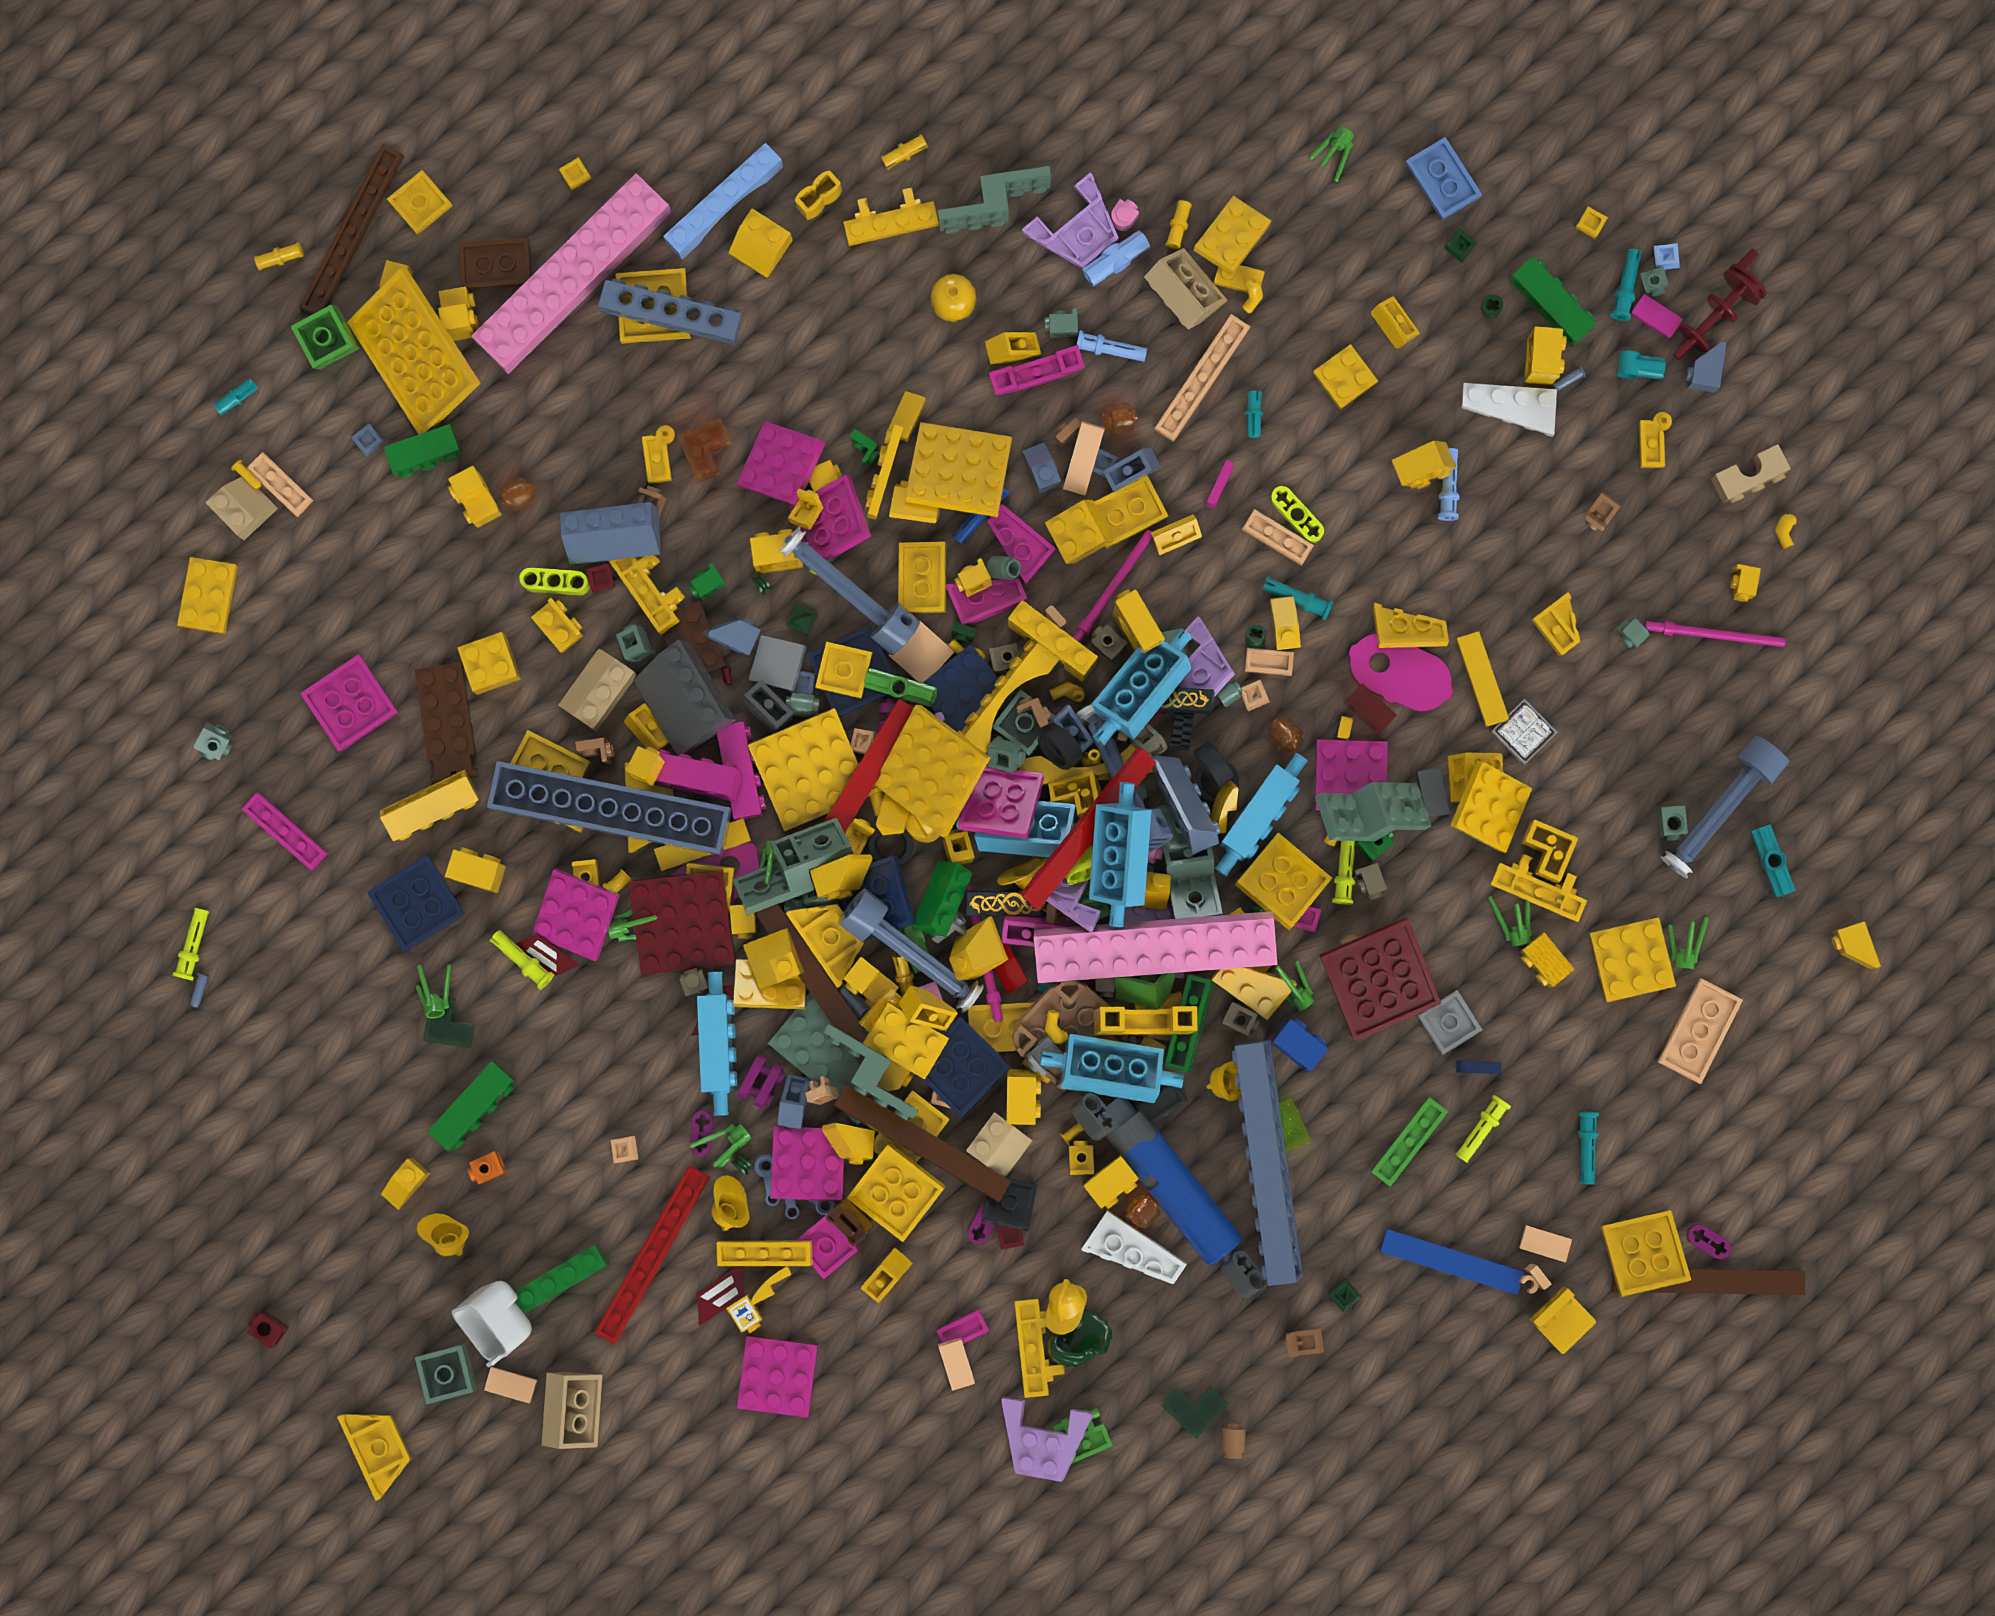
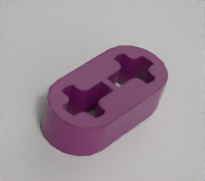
M699 1111L693 1116L690 1144L699 1140L700 1135H703L704 1138L713 1134L714 1118L709 1112ZM702 1115H705V1119L709 1120V1124L704 1126V1132H700L701 1125L696 1122ZM712 1140L706 1142L707 1148H703L702 1152H698L699 1149L697 1147L690 1148V1150L697 1156H704L710 1152Z
M985 1203L979 1208L968 1230L970 1241L977 1245L987 1241L995 1224L981 1221ZM982 1223L985 1225L983 1229L985 1237L975 1240V1234L972 1233V1230H977Z
M1696 1224L1690 1226L1687 1230L1688 1241L1711 1257L1724 1259L1730 1254L1731 1246L1729 1242L1707 1227ZM1701 1229V1235L1707 1238L1706 1242L1700 1239L1695 1241L1693 1232L1700 1231ZM1722 1242L1724 1252L1715 1254L1716 1249L1710 1243L1720 1244Z

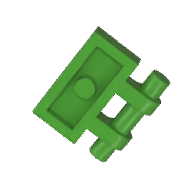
M1097 1407L1088 1411L1094 1412L1092 1420L1100 1417ZM1062 1419L1061 1423L1053 1426L1054 1431L1068 1433L1069 1419ZM1092 1420L1089 1422L1086 1433L1076 1450V1455L1071 1464L1113 1446L1104 1423L1094 1426Z

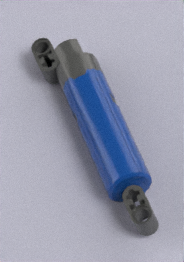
M1093 1093L1085 1094L1072 1105V1114L1086 1133L1094 1140H1101L1106 1137L1203 1261L1207 1265H1213L1220 1259L1223 1260L1220 1265L1221 1272L1240 1296L1249 1298L1266 1286V1280L1263 1279L1261 1270L1244 1251H1233L1242 1240L1241 1234L1141 1110L1137 1112L1127 1099L1119 1097L1105 1106L1101 1099Z

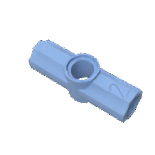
M1138 230L1121 243H1115L1108 247L1099 258L1084 267L1082 272L1087 281L1094 287L1111 274H1117L1124 270L1133 259L1148 250L1150 244L1145 235Z

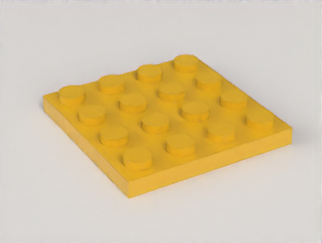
M920 422L905 502L998 517L1012 437Z
M915 705L887 757L875 785L939 835L946 837L950 833L991 757L922 705Z
M835 708L747 744L784 831L829 813L858 765Z

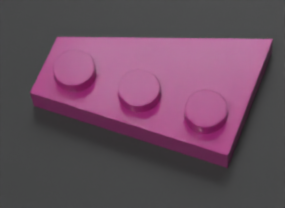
M1003 504L999 508L998 517L991 516L987 521L1007 556L1014 557L1020 562L1021 572L1019 575L1025 585H1027L1055 552L1056 548Z
M1019 578L991 580L992 586L969 597L966 596L964 590L960 592L957 585L946 584V589L961 624L969 626L1018 606L1022 600L1027 602L1028 599Z

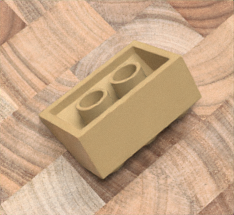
M1184 248L1160 259L1144 276L1149 282L1150 287L1164 300L1165 305L1174 312L1180 323L1188 330L1203 322L1228 301Z
M598 649L558 706L597 732L637 677V674L614 657Z
M547 1373L542 1446L557 1449L598 1446L602 1390L601 1374Z

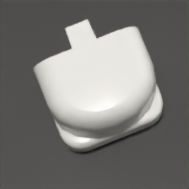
M495 1281L480 1287L452 1311V1316L480 1354L489 1361L486 1364L487 1367L493 1366L501 1358L508 1356L529 1337L532 1331L529 1319L515 1302L517 1294L504 1281Z

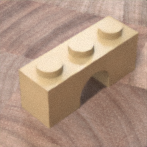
M1778 444L1752 458L1756 466L1755 476L1747 477L1743 475L1736 464L1715 474L1711 478L1722 503L1730 500L1733 504L1743 499V494L1750 490L1754 494L1764 489L1765 483L1772 480L1774 484L1786 478L1785 473L1791 468Z

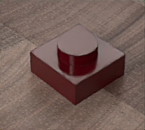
M610 564L586 569L592 593L615 588Z
M1001 1225L996 1226L1001 1250L1024 1246L1022 1230Z

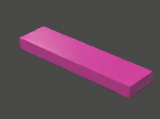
M256 792L241 809L311 871L327 856L328 853L259 792Z

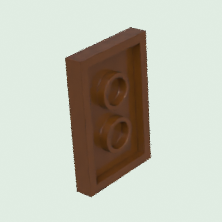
M528 238L458 243L461 287L466 286L468 290L522 286L531 277Z
M699 601L674 611L680 622L663 633L667 646L669 647L679 639L689 641L709 674L725 668L726 664L717 642L702 636L703 631L711 627L701 602Z

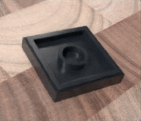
M1007 1178L1011 1183L999 1203L986 1196L981 1221L1028 1231L1037 1184Z

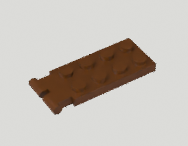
M458 662L415 669L428 762H433L435 775L430 776L432 785L452 776V773H458L464 769L470 779L478 778V769H473L472 755H476L463 663Z

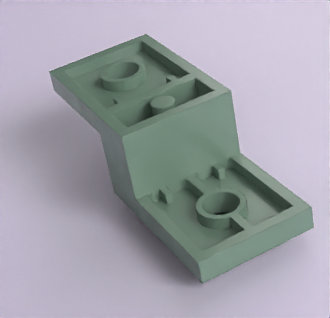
M1050 166L980 176L983 203L938 210L940 232L945 231V233L951 234L963 228L978 230L983 225L991 224L992 227L1004 225L1005 222H1009L1007 195L1010 194L1011 197L1023 195V192H1045L1046 189L1050 188Z
M1371 782L1352 794L1320 793L1315 796L1330 841H1376L1394 830H1426L1431 827L1429 814L1425 809L1417 783Z
M1168 805L1155 807V809H1161L1173 834L1172 839L1163 845L1162 849L1165 874L1171 875L1170 899L1174 919L1223 915L1214 874L1212 848L1210 847L1192 854L1180 829L1176 827L1177 823ZM1193 896H1198L1202 899L1199 903H1191L1189 901Z
M836 817L770 842L776 863L772 865L768 885L765 884L767 866L734 878L732 881L747 915L813 891L814 887L809 869L853 853L852 847Z
M828 1024L824 1031L828 1035L826 1040L837 1046L841 1043L848 1046L847 1052L857 1058H860L861 1055L865 1056L851 1083L855 1084L853 1089L864 1096L867 1092L875 1096L874 1102L885 1108L888 1104L896 1108L894 1113L905 1120L908 1117L914 1118L918 1111L917 1108L878 1086L892 1060Z

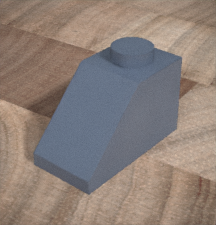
M1727 342L1719 343L1695 360L1690 367H1687L1685 381H1688V389L1715 393L1720 388Z
M1044 443L1022 451L1039 494L1061 486L1058 471Z
M1149 447L1135 452L1103 472L1114 492L1146 475H1150L1159 470L1161 466L1152 448Z
M742 618V620H732L705 630L702 636L742 655H750L760 629L754 627L755 622Z
M1066 705L1051 719V725L1061 726L1075 738L1082 752L1094 742L1070 705Z
M787 1075L780 1101L777 1125L801 1129L807 1104L805 1093L809 1091L810 1078Z

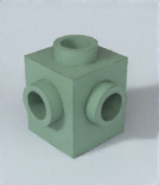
M206 722L193 748L200 751L201 755L205 758L219 761L222 754L228 755L233 743L229 742L232 734L228 733V729L221 725L214 726Z

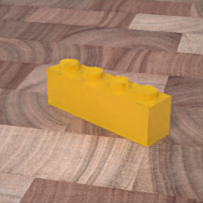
M464 769L380 810V819L393 841L398 839L405 840L412 835V832L418 829L425 830L434 824L433 822L441 818L445 820L452 817L457 810L473 807L476 801L479 800L478 792Z

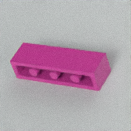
M744 722L730 724L718 732L717 737L722 762L737 766V769L743 775L735 802L730 801L733 818L737 821L763 816L762 810L766 809L764 795L759 796L758 787L762 786L759 772L755 773L753 764H755V761L747 745L749 741L753 740L750 726L746 727Z
M657 750L660 752L659 756L665 763L654 786L735 802L743 776L737 769V766L726 762L723 765H719L706 758H701V761L686 754L674 756L668 751Z
M1005 915L1002 943L1035 947V930L1077 927L1081 925L1070 921L1052 924L1046 922V918Z

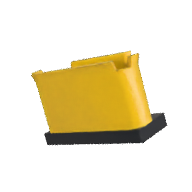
M1339 715L1334 738L1349 740L1347 738L1350 736L1353 718Z

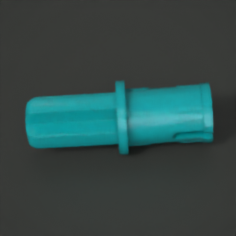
M250 378L233 391L230 389L229 393L214 403L213 406L223 416L236 405H241V401L254 393L258 387Z
M1260 391L1247 392V412H1245V416L1247 417V436L1249 438H1259L1261 435V417L1263 412H1261L1262 392Z

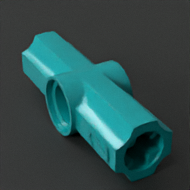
M1769 824L1750 831L1760 857V866L1766 873L1774 897L1777 898L1796 891L1786 867V857L1780 851L1771 825ZM1770 855L1776 857V867L1769 865L1768 857Z

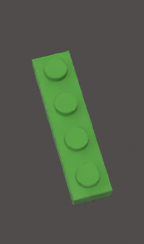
M1428 1097L1374 1166L1371 1173L1391 1187L1448 1111Z

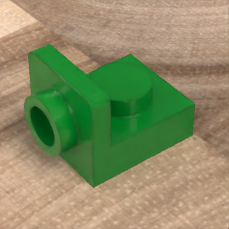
M854 429L849 436L853 442L852 446L862 453L865 450L867 451L861 460L862 465L867 467L869 463L873 464L880 453L878 452L879 446L876 442Z

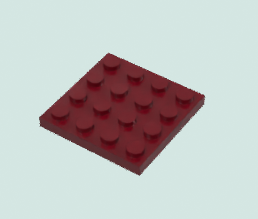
M723 870L628 882L633 919L657 916L656 920L634 926L641 975L736 963Z
M1406 917L1319 955L1354 1041L1441 1004L1410 922Z

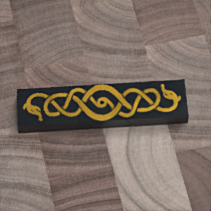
M1176 687L1158 711L1212 714L1214 689Z
M966 890L965 914L1047 915L1046 906L1048 902L1045 901L1041 908L1037 910L1020 895L1022 891Z

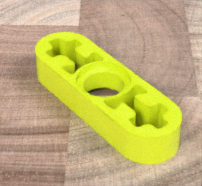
M1285 486L1275 488L1271 494L1272 505L1305 540L1310 543L1320 541L1324 534L1323 525L1289 488ZM1276 493H1285L1287 495L1285 500L1289 504L1291 501H1294L1295 504L1291 505L1286 512L1284 508L1287 505L1284 501L1277 502L1278 495ZM1293 509H1301L1304 513V518L1300 521L1293 520L1291 517ZM1307 518L1311 520L1308 522V525L1312 529L1315 527L1318 528L1317 537L1315 535H1312L1311 537L1308 536L1309 529L1306 527V525L1303 527V529L1300 527V525L1305 523Z

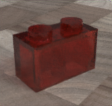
M1363 683L1344 702V705L1377 735L1397 716Z

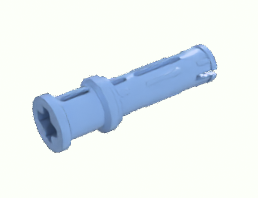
M1082 330L1079 332L1077 341L1079 350L1091 351L1095 355L1105 353L1137 361H1145L1147 347L1144 348L1107 340L1101 334L1094 336L1085 334Z
M1449 448L1457 467L1458 449ZM1457 468L1451 470L1450 476L1442 479V492L1438 496V499L1441 500L1440 513L1438 514V519L1454 521L1459 519L1457 501L1460 495L1456 492Z

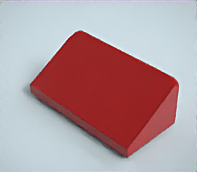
M1002 943L1008 960L995 967L994 970L1008 994L1028 983V980L1008 944Z

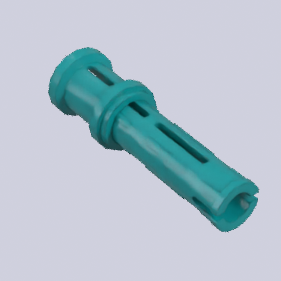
M1637 249L1627 250L1619 290L1614 295L1616 299L1614 310L1610 313V317L1616 320L1629 321L1631 318L1629 312L1631 303L1635 301L1633 291L1642 252Z
M1270 577L1267 578L1262 589L1280 598L1294 596L1295 604L1303 607L1302 610L1308 613L1310 611L1322 616V619L1325 621L1334 601L1330 600L1328 602L1316 597V594L1313 592L1306 594Z
M1577 1112V1115L1580 1116V1131L1577 1132V1136L1581 1138L1580 1184H1595V1144L1599 1136V1132H1597L1599 1112Z

